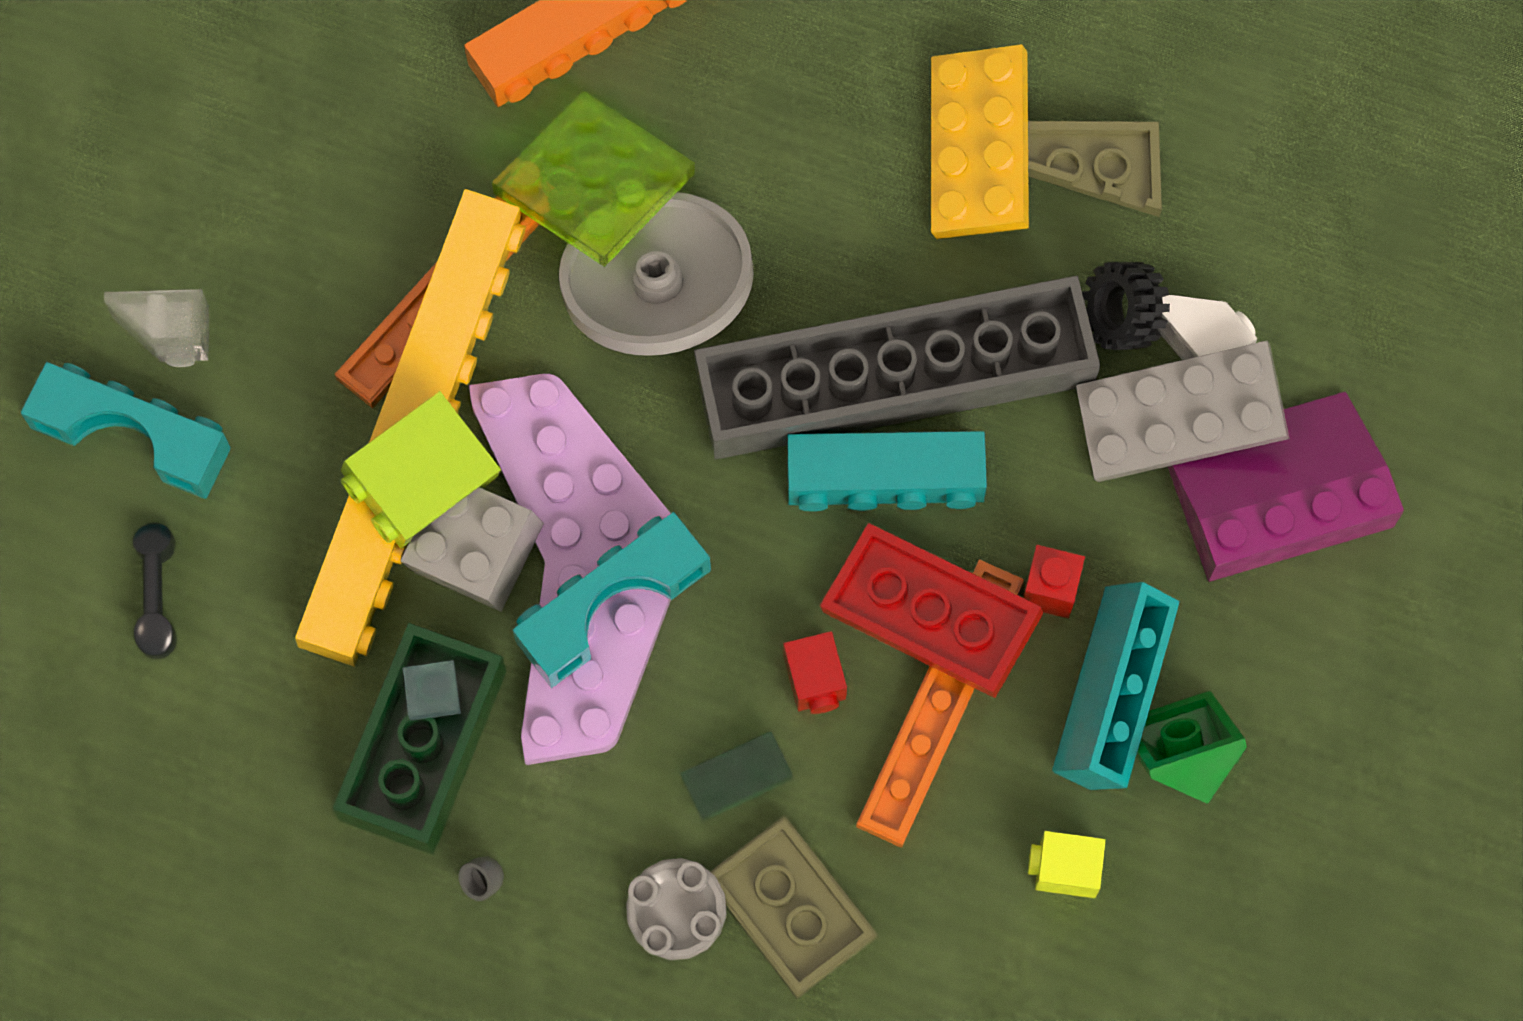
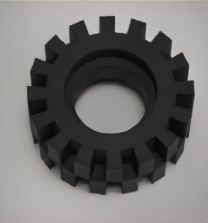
M1106 262L1104 266H1098L1093 270L1095 276H1088L1085 284L1091 289L1090 291H1082L1083 299L1088 301L1086 311L1089 316L1091 331L1094 332V343H1101V348L1112 350L1148 348L1152 346L1151 341H1158L1162 336L1157 328H1166L1168 320L1162 318V312H1170V304H1163L1162 297L1168 296L1169 292L1167 287H1159V284L1164 279L1160 273H1153L1155 269L1153 266L1144 264V262ZM1124 293H1126L1128 300L1126 318H1124L1122 311Z

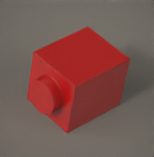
M1036 545L1023 598L1042 607L1044 613L1069 619L1075 602L1085 556Z
M832 631L783 643V657L798 712L810 709L811 714H821L838 708L840 706L839 701L846 700L847 685Z

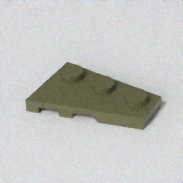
M1028 121V176L1160 217L1162 201L1159 122Z

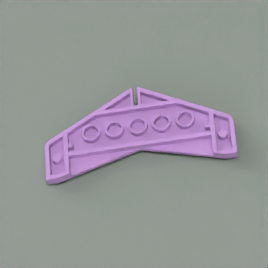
M538 374L469 385L473 413L517 504L532 510L544 523L535 541L545 562L540 605L542 607L558 597L557 590L567 580L579 574L584 578L599 567L597 561L608 550L617 545L624 548L637 539L638 530L649 520L656 516L664 519L671 514L564 382L557 376ZM645 589L626 590L608 598L597 609L589 625L588 644L592 659L552 689L531 663L521 734L526 765L603 753L616 745L669 607L670 599L657 592Z

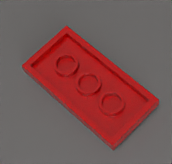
M870 523L865 527L820 604L823 613L993 698H996L1043 615L1042 607Z

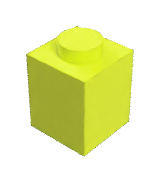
M1044 831L1040 845L1031 844L1028 874L1037 876L1035 890L1096 898L1101 886L1106 839Z

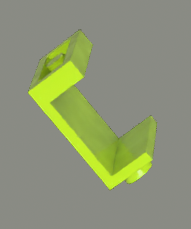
M439 391L346 459L341 468V472L345 476L341 479V483L356 503L359 504L364 501L374 513L375 517L371 521L380 536L387 543L394 540L403 549L409 544L414 535L479 487L483 489L493 482L501 469L441 391Z

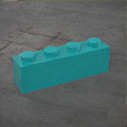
M985 431L788 434V505H799L800 510L822 511L827 509L828 505L848 504L849 509L857 511L875 509L877 504H897V507L900 509L917 510L926 507L927 503H946V506L952 509H967L974 507L976 502H984L987 489Z
M1144 582L1105 586L1052 772L1089 790L1127 788L1180 601Z

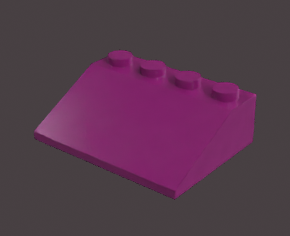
M1346 391L1284 409L1290 439L1167 466L1208 582L1394 528L1403 514L1404 508L1388 465Z

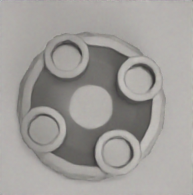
M683 858L662 860L645 869L640 876L630 883L628 889L629 897L626 903L628 925L636 941L648 953L668 960L690 959L707 950L721 934L727 915L725 894L717 878L701 864Z

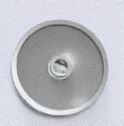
M650 192L634 195L601 209L586 220L571 237L563 252L559 268L560 289L566 310L574 324L587 337L614 351L649 356L686 350L707 341L721 332L734 320L745 305L752 288L754 276L749 241L736 219L725 209L707 199L679 192Z

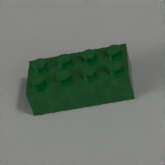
M408 623L332 808L340 822L434 855L507 672L502 656Z

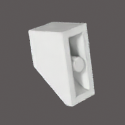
M1175 295L1162 297L1163 304H1170V312H1162V318L1168 320L1166 328H1157V330L1182 360L1254 344L1257 341L1255 328L1248 317L1240 311L1235 313L1227 302Z

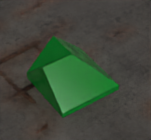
M1210 690L1149 710L1136 756L1151 779L1208 804L1233 766L1238 764L1247 745L1245 737Z

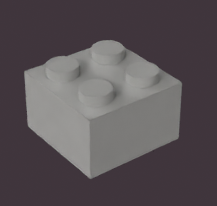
M479 487L414 535L400 561L414 573L501 612L544 523L532 510Z

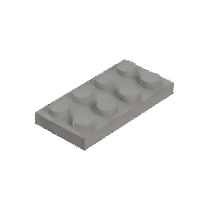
M1268 341L1076 385L1094 480L1097 482L1290 439L1271 346Z

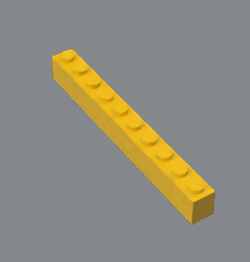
M468 189L464 190L369 443L439 391H441L455 411L459 412L461 402L454 400L460 383L468 385L472 378L477 362V357L471 355L477 339L484 341L488 335L494 313L487 311L493 295L502 296L510 273V269L504 268L509 251L514 253L519 251L525 234L526 226L520 224V207ZM348 496L295 640L298 648L355 667L359 654L367 656L376 634V628L370 626L376 608L384 610L387 606L394 584L388 581L387 578L393 562L402 564L400 560L407 546L401 549L394 540L387 543L372 524L371 519L375 515L364 501L358 504Z

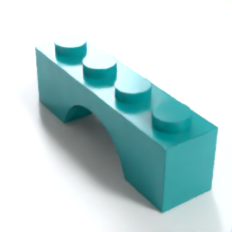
M48 362L45 363L21 411V415L31 429L73 446L90 433L102 428L120 426L137 430L152 441L154 469L162 482L207 499L231 449L224 433H222L223 428L219 424L201 416H196L194 421L178 415L179 411L177 408L160 399L152 398L151 402L148 403L135 398V393L131 389L118 382L108 381L106 385L93 381L90 379L91 375L73 364L64 363L61 368Z
M674 512L664 519L656 516L649 520L638 530L637 539L624 548L620 545L611 548L597 561L599 567L584 578L580 574L573 576L559 587L556 592L558 597L544 607L540 604L532 606L517 619L516 623L518 626L512 630L515 641L551 689L592 659L588 644L589 625L597 609L608 598L626 590L645 589L657 592L672 600L711 571L709 555Z

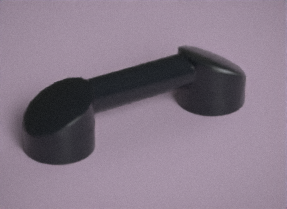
M149 523L140 527L134 533L132 539L133 547L142 559L143 616L137 620L134 626V639L136 645L146 657L163 659L175 650L178 640L175 629L167 618L163 616L162 563L169 560L174 554L176 541L167 526L161 523Z

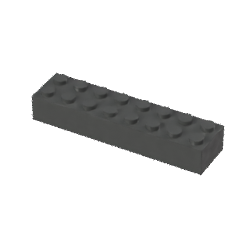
M1078 275L694 350L695 370L714 460L787 446L788 434L853 433L1077 389L1076 385L1096 381L1100 368Z

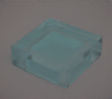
M453 660L403 668L410 721L461 714L456 670Z

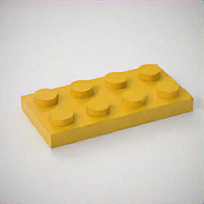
M1020 44L932 56L931 233L936 239L1028 229V63L1026 49Z

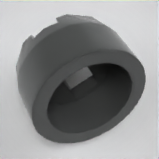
M489 856L474 858L463 865L459 871V883L462 890L467 896L476 901L486 900L495 894L503 884L504 873L502 866Z

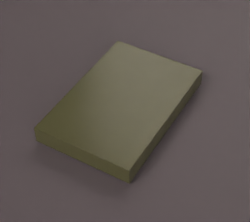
M785 815L710 871L717 878L725 894L728 911L796 999L808 992L878 937L875 930Z

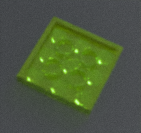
M583 91L492 182L495 195L509 204L520 207L522 213L605 267L695 174V162Z

